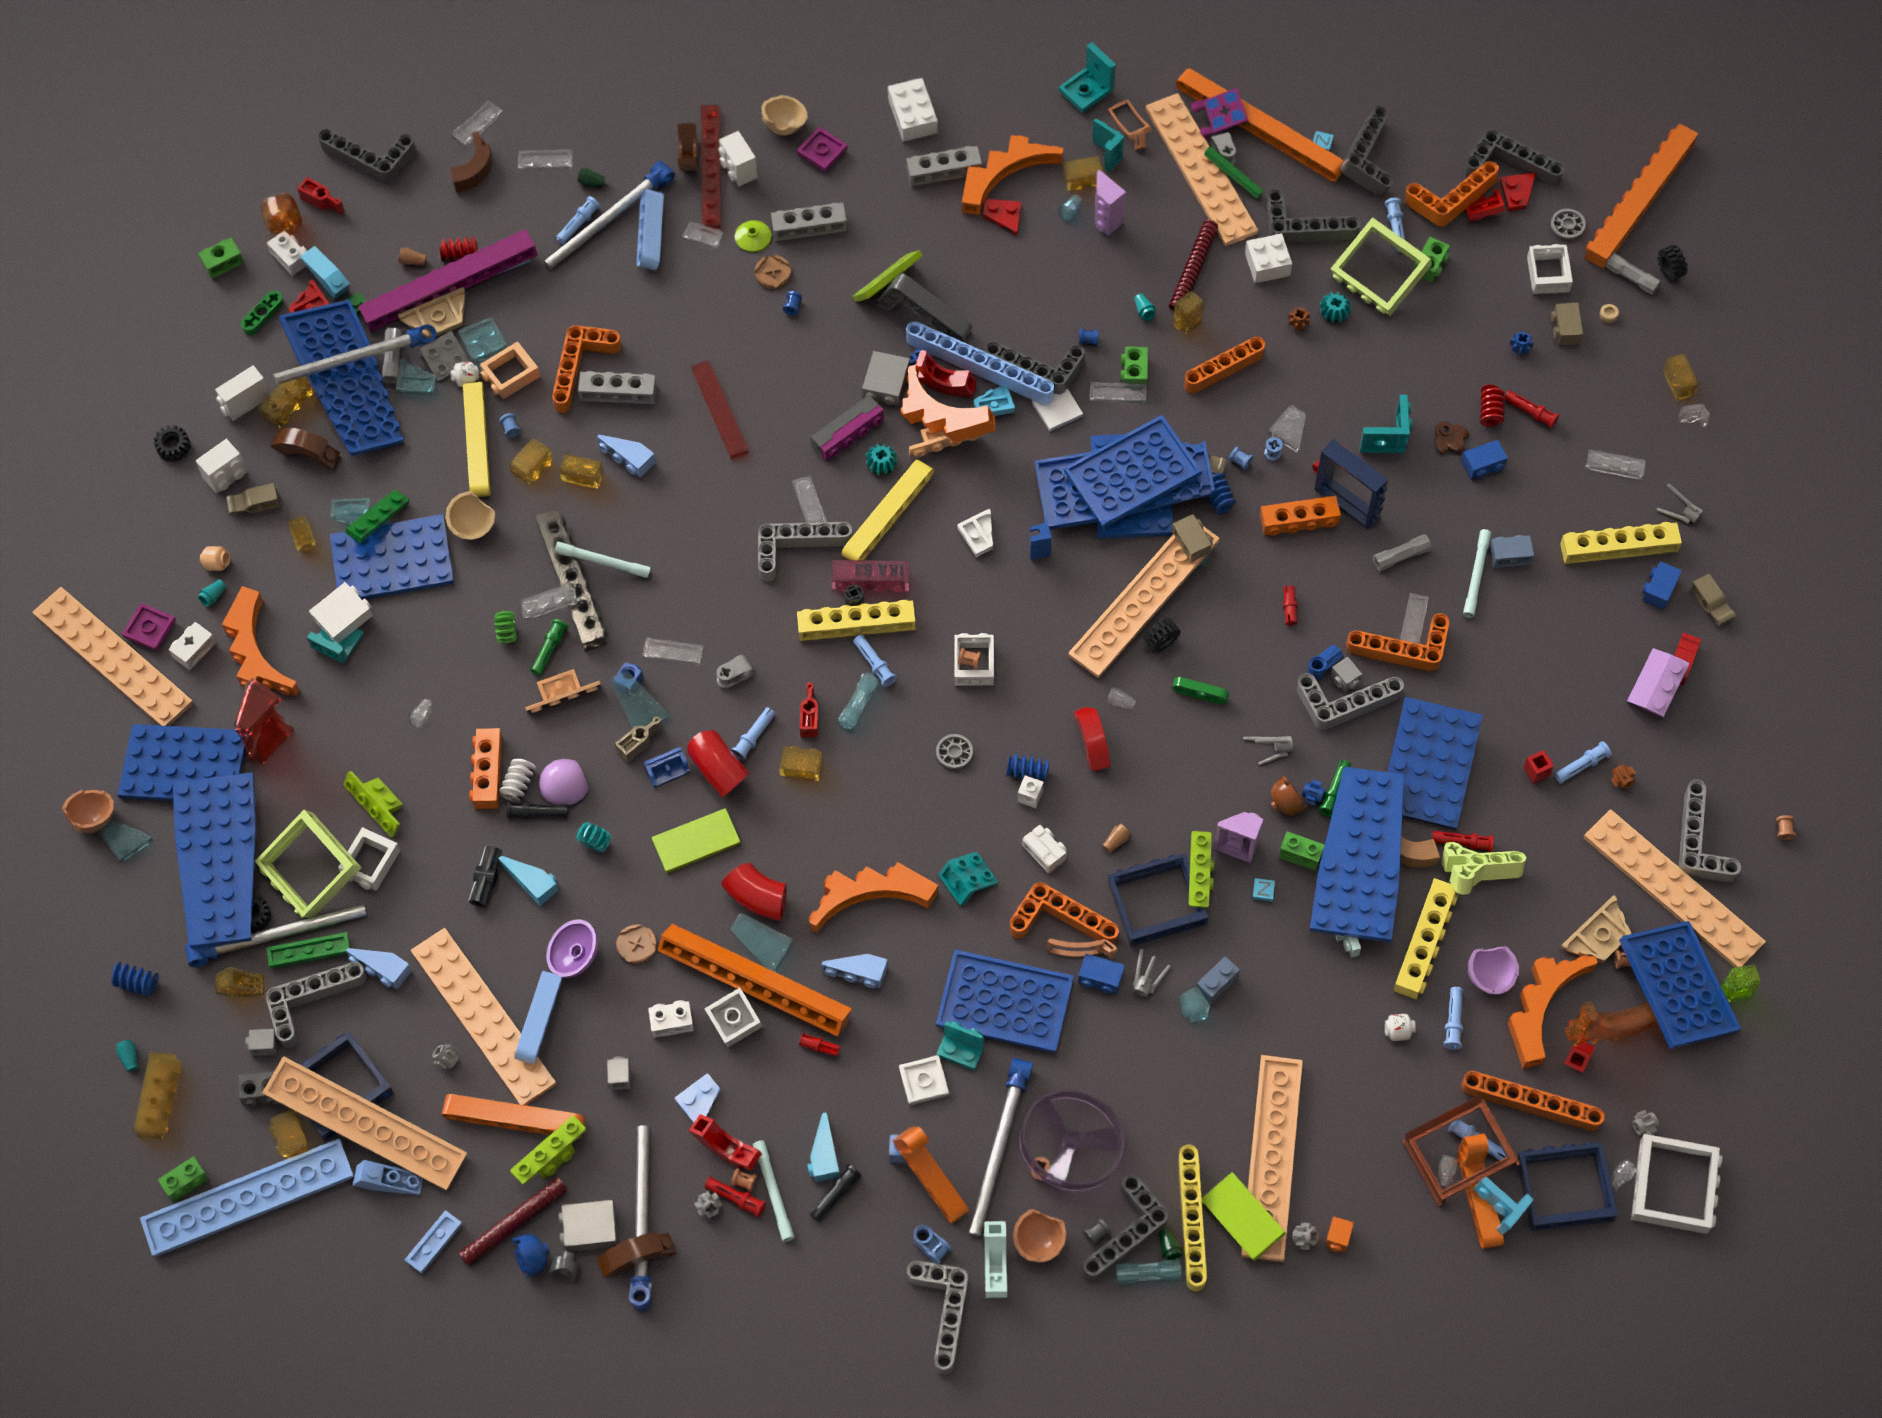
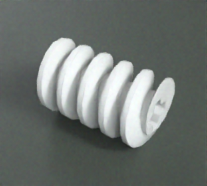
M514 759L510 763L511 767L507 770L508 774L505 775V781L502 783L499 794L506 800L521 803L518 797H524L525 794L520 790H527L528 787L523 783H530L528 777H532L533 772L529 769L534 770L536 766L524 759Z

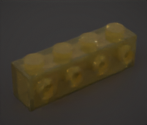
M307 377L279 384L260 405L259 411L262 418L278 428L287 423L295 410H298L304 400L314 392Z
M150 1052L133 1130L138 1137L163 1139L164 1133L168 1130L167 1116L172 1110L171 1097L172 1093L176 1091L177 1084L175 1078L176 1074H179L181 1067L180 1061L175 1054Z

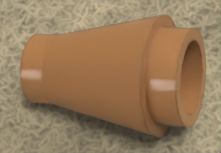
M408 247L401 248L398 262L402 263V265L424 266L426 255Z
M1119 824L1113 828L1102 846L1111 853L1130 840L1129 837L1132 834L1124 825Z

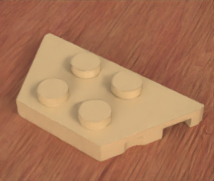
M462 287L398 314L399 320L412 329L425 324L432 325L436 329V337L463 326L465 290ZM427 330L422 331V336L429 339V332Z
M1613 895L1560 948L1579 956H1596L1598 962L1604 963L1621 947L1619 939L1622 936L1632 934L1629 926L1625 923L1623 912L1618 907L1616 896Z

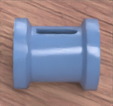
M507 413L499 419L500 424L504 426V434L507 438H514L521 433V429L515 421L516 416L513 413Z
M1277 437L1269 438L1266 441L1264 455L1269 461H1276L1281 457L1283 443Z
M1237 446L1231 452L1228 461L1237 463L1245 471L1251 465L1254 456L1245 454Z

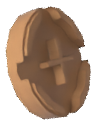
M772 255V257L768 258L767 256L763 257L755 266V278L764 288H781L791 278L790 264L785 258L778 255Z
M635 924L626 927L620 932L616 946L618 954L624 961L637 965L645 963L652 958L656 952L657 942L651 929Z

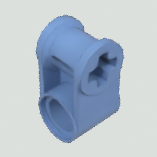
M920 1225L914 1230V1244L934 1264H940L943 1256L953 1250L930 1227ZM920 1233H925L929 1238L926 1241H921L917 1236Z

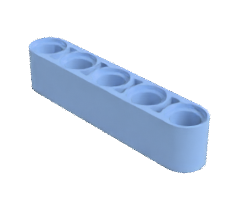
M648 189L643 190L640 201L637 266L656 270L660 261L663 193Z
M542 971L514 1059L535 1064L561 986L562 977Z

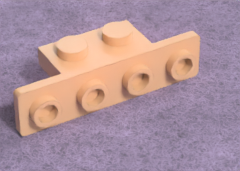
M928 428L921 430L924 442L910 446L909 455L910 458L922 457L928 452H938L944 447L957 446L961 442L973 441L980 436L953 443L950 437L946 436L944 430L931 433Z
M574 669L537 682L543 701L527 706L525 709L526 711L531 710V713L542 710V705L549 703L550 706L561 703V698L568 697V700L578 697V692L580 691L592 692L598 689L597 685L601 684L600 680L580 687Z

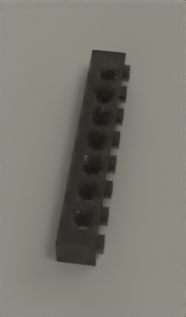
M557 509L536 515L537 525L584 651L587 652L607 645L605 637H608L605 626L601 627L600 621H602L599 609L595 610L593 606L596 605L593 593L589 594L587 590L590 589L587 577L583 578L581 574L584 573L582 563H577L576 557H569L554 552L557 541L571 545L572 537L570 531H565L564 528L567 525L564 515H559ZM588 626H595L592 629H587Z

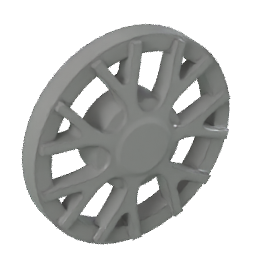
M1573 209L1559 210L1551 219L1552 231L1563 239L1578 238L1585 230L1586 222L1584 217ZM1568 213L1574 214L1573 218L1567 216ZM1561 214L1564 218L1561 220L1558 215ZM1580 219L1581 223L1576 224L1575 220ZM1554 223H1560V226H1555ZM1577 227L1581 230L1578 232L1574 228ZM1562 229L1565 232L1562 234L1559 232V230Z
M950 734L943 737L937 744L936 756L938 761L946 768L960 769L971 761L973 747L966 737L959 734ZM954 738L960 739V743H954ZM946 740L950 743L948 747L943 744ZM967 744L969 746L968 749L962 750L963 745ZM939 751H947V754L940 755ZM962 754L969 755L967 759H964L961 756ZM948 757L952 759L949 764L944 762ZM959 759L961 764L955 765L954 760Z

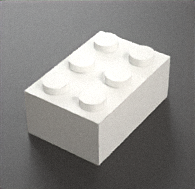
M922 78L888 86V100L903 142L938 133L937 118Z

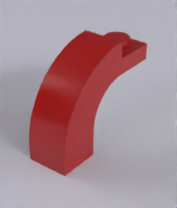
M920 351L915 367L919 370L918 379L922 383L943 394L958 397L973 396L977 380L969 370L954 371L946 369L937 364L927 351Z
M1083 707L1078 711H1074V718L1083 737L1087 763L1091 771L1111 767L1106 738L1097 710L1093 709V707Z
M699 1114L688 1130L708 1150L739 1169L743 1167L751 1171L762 1155L759 1149L735 1139L724 1131L714 1119Z

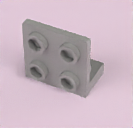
M452 331L416 350L420 357H424L437 381L451 375V370H454L456 363L469 362Z

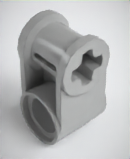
M1230 133L1212 136L1210 138L1212 148L1234 165L1236 148Z
M739 655L718 667L716 673L717 684L723 689H728L750 678L755 670L744 655Z

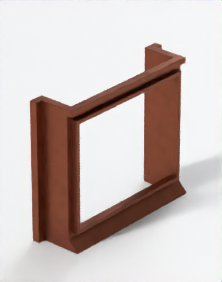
M1480 1095L1405 1133L1406 1139L1402 1140L1438 1207L1446 1204L1447 1198L1480 1182L1485 1176L1489 1177L1509 1166L1515 1168L1521 1165L1484 1099H1481ZM1479 1109L1505 1153L1506 1158L1442 1190L1416 1141Z

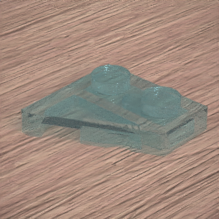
M401 359L396 391L398 394L434 395L436 375L423 371L418 366L414 367L408 364L405 359Z
M370 498L333 499L331 501V518L351 525L370 509Z
M116 820L98 831L99 835L121 863L153 841L150 835Z

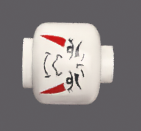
M472 362L456 363L454 370H451V379L459 387H463V384L475 383L476 380H479L478 367L474 366Z
M1408 1014L1390 1015L1384 1023L1385 1035L1389 1036L1392 1041L1409 1040L1412 1033L1416 1031L1415 1021L1411 1020Z

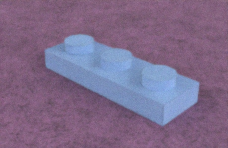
M445 1210L406 1257L405 1262L423 1274L463 1225L462 1222Z

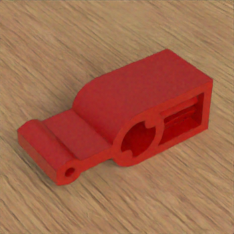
M306 177L297 188L300 199L322 210L331 208L341 215L345 212L341 199L332 197L328 188Z
M1684 632L1674 656L1690 663L1680 683L1683 686L1702 640Z
M807 683L806 691L808 698L804 699L800 705V737H818V703L813 699L815 696L813 683Z

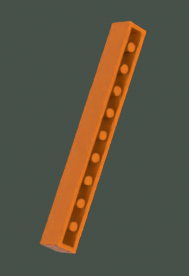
M1680 123L1676 129H1671L1667 137L1668 140L1661 143L1658 149L1659 152L1652 155L1649 166L1645 165L1642 169L1641 177L1634 180L1631 185L1632 189L1630 191L1627 190L1623 195L1622 203L1616 204L1613 215H1609L1603 224L1604 227L1597 230L1594 241H1589L1585 248V251H1587L1586 260L1602 269L1605 268L1609 257L1618 251L1693 148L1699 133Z
M671 924L661 935L657 951L734 988H741L743 992L835 1036H838L848 1024L852 1008L674 924Z

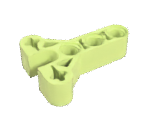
M1449 842L1444 846L1441 862L1445 872H1452L1450 883L1455 892L1466 895L1481 880L1520 878L1524 872L1526 856L1518 851L1477 853L1463 848L1458 843Z

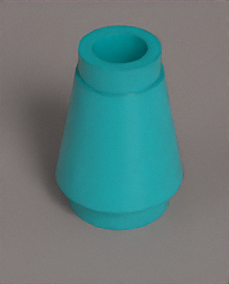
M1144 294L1136 295L1134 301L1139 317L1145 321L1153 319L1156 315V307Z
M217 580L200 590L198 599L206 607L214 605L227 587L222 580Z
M129 1039L116 1044L117 1049L115 1052L127 1072L138 1069L135 1043H132V1040Z

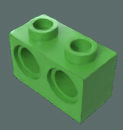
M1429 237L1421 252L1431 259L1432 266L1423 275L1422 279L1433 283L1435 277L1439 278L1443 270L1441 266L1443 263L1446 264L1450 258L1451 253H1448L1450 245ZM1415 262V264H1414L1413 271H1414V270L1417 268V266L1419 265V264L1416 263V262Z
M1125 347V354H1121V365H1124V370H1121V381H1124V388L1147 389L1148 347Z
M1287 831L1278 858L1317 871L1325 844Z
M194 1156L158 1179L173 1203L210 1180Z

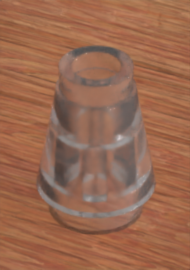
M1112 687L1106 699L1110 705L1130 710L1133 709L1137 700L1119 687Z
M423 699L409 714V723L416 728L425 726L434 706L433 702L429 699Z
M1443 1155L1442 1159L1439 1160L1438 1183L1440 1186L1450 1187L1460 1166L1458 1164L1459 1159Z
M1624 1159L1623 1162L1620 1161L1611 1175L1610 1181L1613 1189L1618 1190L1636 1176L1635 1173L1638 1169L1629 1160Z

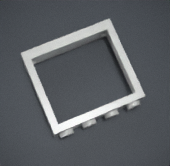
M1644 1134L1640 1140L1631 1220L1707 1234L1711 1227L1714 1228L1716 1222V1215H1713V1207L1716 1208L1718 1202L1715 1188H1718L1720 1183V1175H1717V1169L1721 1167L1722 1156L1719 1155L1720 1148ZM1651 1147L1710 1157L1704 1220L1644 1209Z

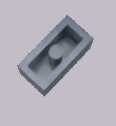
M1516 535L1507 538L1500 536L1491 540L1489 549L1493 568L1532 564L1534 552L1530 535Z
M1224 957L1197 983L1196 993L1211 1005L1238 979L1240 969L1227 957Z

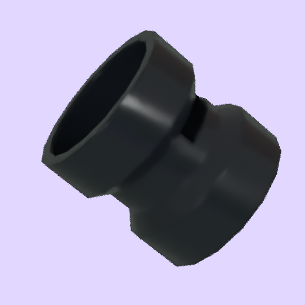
M853 584L845 589L846 605L859 606L864 604V591L859 585Z

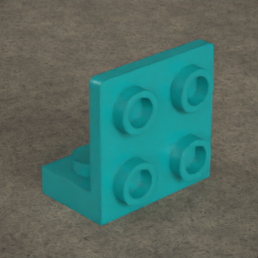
M1095 119L1093 121L1092 141L1105 150L1104 169L1110 172L1123 158L1124 136L1119 131L1110 128L1105 122Z
M356 629L339 643L333 642L321 630L318 634L310 632L307 640L312 649L344 664L364 633Z
M978 852L948 860L938 874L960 906L966 904L974 892L995 886L998 883V880Z
M945 1021L944 1037L936 1056L939 1055L941 1059L975 1071L984 1050V1036L976 1029L968 1030L957 1022L951 1021L950 1023Z

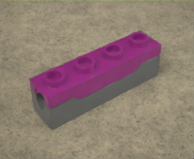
M868 395L812 435L811 446L825 461L834 458L843 448L851 446L854 440L866 435L872 427L880 425L884 420V409Z

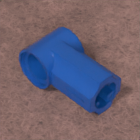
M1331 645L1319 656H1314L1310 659L1307 673L1313 675L1316 681H1319L1328 670L1343 660L1344 655L1337 646Z

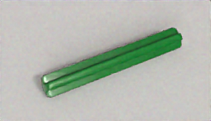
M1208 147L1205 150L1204 156L1253 197L1258 199L1264 191L1216 150L1212 147Z

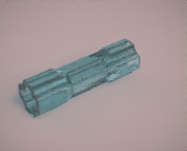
M863 673L855 693L837 721L842 728L846 730L854 729L862 709L879 683V680L874 675Z
M1164 1260L1162 1262L1144 1264H1117V1284L1157 1279H1181L1180 1260Z

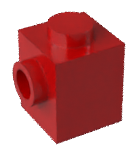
M1542 750L1527 757L1523 768L1534 784L1551 776L1554 765L1551 758Z
M1576 1038L1564 1064L1583 1073L1595 1046Z

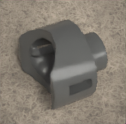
M563 1251L562 1257L554 1256L548 1273H562L570 1282H575L580 1269V1265L575 1262L577 1256L567 1251Z

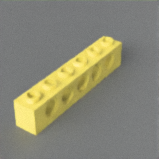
M1664 522L1659 525L1645 524L1641 527L1626 526L1622 529L1608 528L1603 531L1570 532L1563 535L1560 545L1564 563L1571 564L1678 552L1682 541L1677 523Z
M900 600L892 603L880 602L879 604L871 605L864 603L859 606L844 605L840 608L824 607L819 610L804 609L797 612L800 641L915 630L913 600ZM892 614H898L899 616H897V617H892L891 615H892ZM872 616H879V618H877V619H873V618H871V617H872ZM855 617L860 618V620L854 621L852 619ZM836 619L841 620L840 622H837V623L833 622V620H836ZM816 621L822 622L820 624H814V622Z
M1434 878L1398 975L1394 992L1413 999H1417L1419 993L1423 994L1427 984L1423 982L1425 975L1430 976L1433 967L1429 963L1431 958L1436 959L1440 948L1436 946L1437 941L1443 940L1446 929H1443L1444 922L1449 923L1452 915L1449 908L1451 905L1455 906L1458 894H1455L1451 884ZM1436 902H1442L1445 906L1439 907L1436 905ZM1435 919L1438 924H1432L1429 920ZM1423 937H1429L1432 941L1426 942L1423 940ZM1421 954L1426 959L1420 960L1416 957V955ZM1410 972H1416L1419 977H1412Z

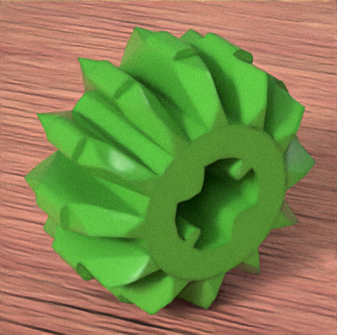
M512 611L496 613L494 622L497 641L504 644L515 642L517 639V628L514 613Z

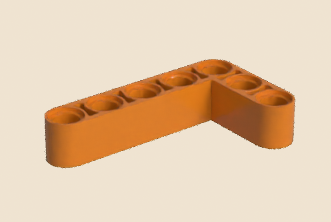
M1494 162L1484 163L1442 199L1417 183L1409 184L1406 188L1405 203L1435 225L1446 226L1462 213L1467 206L1475 202L1496 184L1499 167Z
M571 326L567 330L552 395L556 411L565 413L571 408L584 351L616 354L621 350L620 334L617 331L585 326Z
M1442 613L1433 616L1426 645L1362 631H1352L1348 635L1346 649L1350 654L1426 671H1436L1440 666L1443 656L1449 618ZM1352 641H1357L1360 644H1353ZM1432 641H1438L1440 644H1435ZM1376 645L1379 648L1376 649L1372 648L1371 646ZM1391 649H1394V650H1396V651H1398V652H1397V653H1393V652H1391L1390 650H1391ZM1412 653V654H1415V655H1417V656H1416V657H1412V656H1410L1409 654ZM1428 658H1434L1436 661H1431Z
M1036 883L1032 886L1010 920V933L1016 939H1022L1028 934L1043 910L1095 940L1107 939L1115 945L1119 935V928L1114 922L1044 883ZM1041 892L1045 895L1043 897H1037L1035 894ZM1055 902H1059L1062 905L1060 907H1055L1052 904ZM1027 908H1031L1034 910V912L1027 913L1024 910ZM1077 912L1079 916L1073 917L1070 913ZM1088 922H1095L1097 925L1094 926V927H1091V926L1087 925V923H1088ZM1017 924H1021L1024 927L1022 929H1016L1014 926ZM1110 931L1114 933V936L1108 937L1104 933Z
M909 1127L892 1140L897 1150L951 1224L969 1212L963 1199L926 1149L925 1145L929 1143V1139L920 1127Z
M1485 1134L1463 1137L1457 1156L1463 1179L1485 1168L1484 1161L1489 1152L1488 1140ZM1477 1183L1466 1188L1481 1248L1486 1249L1504 1245V1236L1496 1230L1500 1225L1498 1213L1486 1200L1480 1198L1473 1189Z

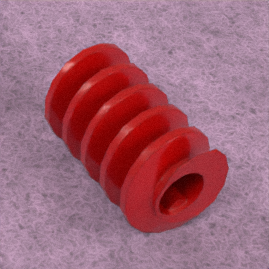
M472 236L471 242L468 241L467 237H464L463 242L457 237L456 243H454L452 238L449 239V243H446L443 238L440 244L441 262L444 261L445 256L448 261H451L452 256L457 261L459 255L461 258H464L466 255L478 251V244L474 236Z
M1487 384L1481 388L1480 424L1482 426L1492 427L1504 422L1503 409L1505 407V398L1503 396L1505 392L1496 385Z

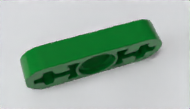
M270 291L242 319L241 327L245 334L253 335L257 333L283 306L284 300L280 292ZM260 310H267L264 316L257 315Z
M1176 677L1172 686L1173 691L1179 694L1221 705L1226 704L1229 697V692L1224 688L1183 677Z

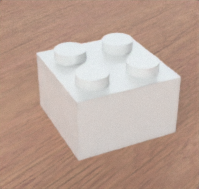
M739 131L720 139L718 151L721 158L719 160L724 169L727 168L731 181H735L739 187L758 178L756 158Z
M1282 234L1246 241L1245 255L1255 283L1291 275L1292 262Z
M227 439L196 460L204 481L216 494L226 490L230 484L241 479L247 473L240 453Z
M741 988L705 1008L727 1048L763 1027Z

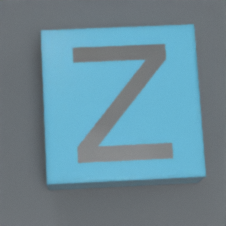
M1316 131L1313 142L1329 151L1334 135Z
M1255 878L1253 900L1273 902L1275 881Z

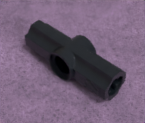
M485 846L480 865L474 871V884L468 901L476 907H486L491 888L495 886L497 881V869L500 862L499 857L502 856V850L496 846Z

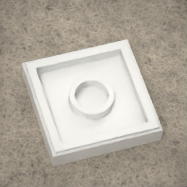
M1068 388L1062 394H1054L1053 401L1048 405L1032 400V404L1049 432L1083 417L1081 409Z
M939 1055L899 1065L909 1106L949 1096Z

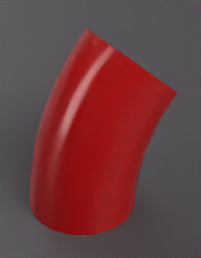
M714 730L700 732L689 742L687 747L688 755L721 797L730 792L749 774V771L730 750L718 732Z
M745 863L736 867L723 879L721 886L738 904L759 916L776 921L782 920L787 896L786 883L778 882L765 876L752 863Z

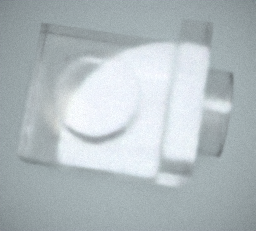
M1704 404L1684 406L1678 415L1680 423H1692L1699 420L1701 429L1706 428L1708 421H1710L1709 411L1705 409Z

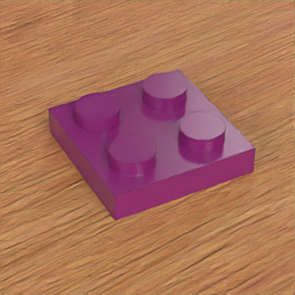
M818 127L797 149V155L823 172H826L848 149V146L826 130Z
M140 603L123 630L122 636L157 652L176 619L172 615Z

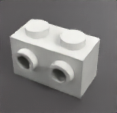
M283 231L267 242L270 253L292 276L306 267L300 256L307 252V250L303 246L300 247L293 235L289 236Z
M679 1000L670 1005L656 1004L652 1008H648L653 1038L694 1031L689 1001Z

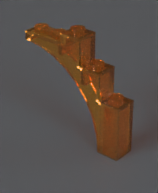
M1588 1001L1583 1003L1577 1018L1568 1022L1565 1034L1568 1040L1573 1042L1574 1046L1592 1040L1594 1045L1607 1039H1611L1612 1043L1653 1028L1658 1025V1022L1648 1002L1624 1010L1601 1013L1596 1012L1592 1002Z

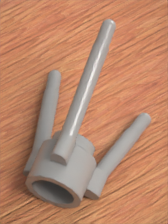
M1667 484V487L1688 505L1683 511L1685 517L1661 508H1657V511L1682 520L1687 524L1690 521L1695 523L1703 510L1692 504L1671 484Z
M1291 736L1243 737V740L1255 741V743H1274L1275 751L1280 752L1260 761L1259 765L1281 757H1287V752L1293 751Z
M1140 949L1132 987H1134L1133 991L1138 995L1148 997L1149 993H1154L1155 988L1170 970L1171 965H1167L1152 984V979L1149 978L1156 957H1152L1145 975L1140 977L1144 952L1143 949Z

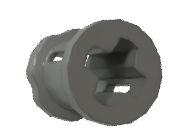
M1098 1219L1097 1224L1090 1229L1083 1230L1085 1237L1093 1246L1097 1245V1241L1105 1235L1109 1236L1111 1234L1109 1227L1102 1219Z

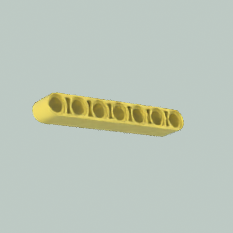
M483 383L463 384L469 488L477 497L491 496Z
M918 459L915 460L844 546L841 555L854 564H861L928 483L934 473V469Z
M1184 1145L1180 1149L1178 1164L1186 1284L1190 1290L1197 1292L1204 1288L1207 1277L1198 1151L1193 1145ZM1188 1153L1191 1154L1194 1158L1192 1160H1186L1184 1159L1183 1155ZM1192 1174L1195 1179L1187 1180L1184 1175ZM1193 1194L1196 1196V1199L1189 1201L1185 1196ZM1189 1214H1194L1197 1216L1198 1219L1196 1221H1190L1188 1220L1187 1216ZM1192 1234L1198 1236L1199 1240L1196 1242H1192L1189 1240L1188 1236ZM1197 1255L1200 1261L1192 1262L1189 1257ZM1199 1276L1202 1281L1194 1283L1191 1277Z

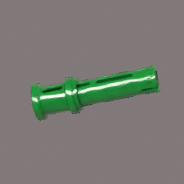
M553 619V625L550 631L545 634V642L530 668V671L535 675H542L554 648L561 643L564 631L569 628L565 622L559 619Z
M1346 760L1339 761L1331 786L1324 793V801L1318 808V812L1325 817H1332L1343 768H1351V763Z

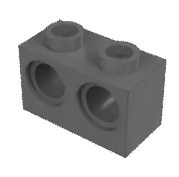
M275 1071L238 1075L239 1100L247 1107H255L261 1103L269 1105L279 1103L262 1093ZM256 1088L254 1093L247 1094L249 1089Z

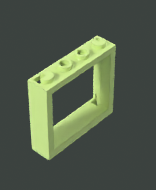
M1372 217L1332 266L1331 271L1332 277L1338 283H1345L1347 289L1354 294L1356 292L1359 293L1363 301L1368 304H1374L1377 311L1391 316L1432 266V262L1429 257ZM1372 231L1419 264L1388 303L1341 270Z
M303 810L255 860L256 864L260 867V872L270 878V884L284 894L282 896L287 903L292 904L296 908L294 910L295 913L299 914L302 918L315 917L362 868L315 814L307 810ZM307 826L345 867L309 906L272 865Z

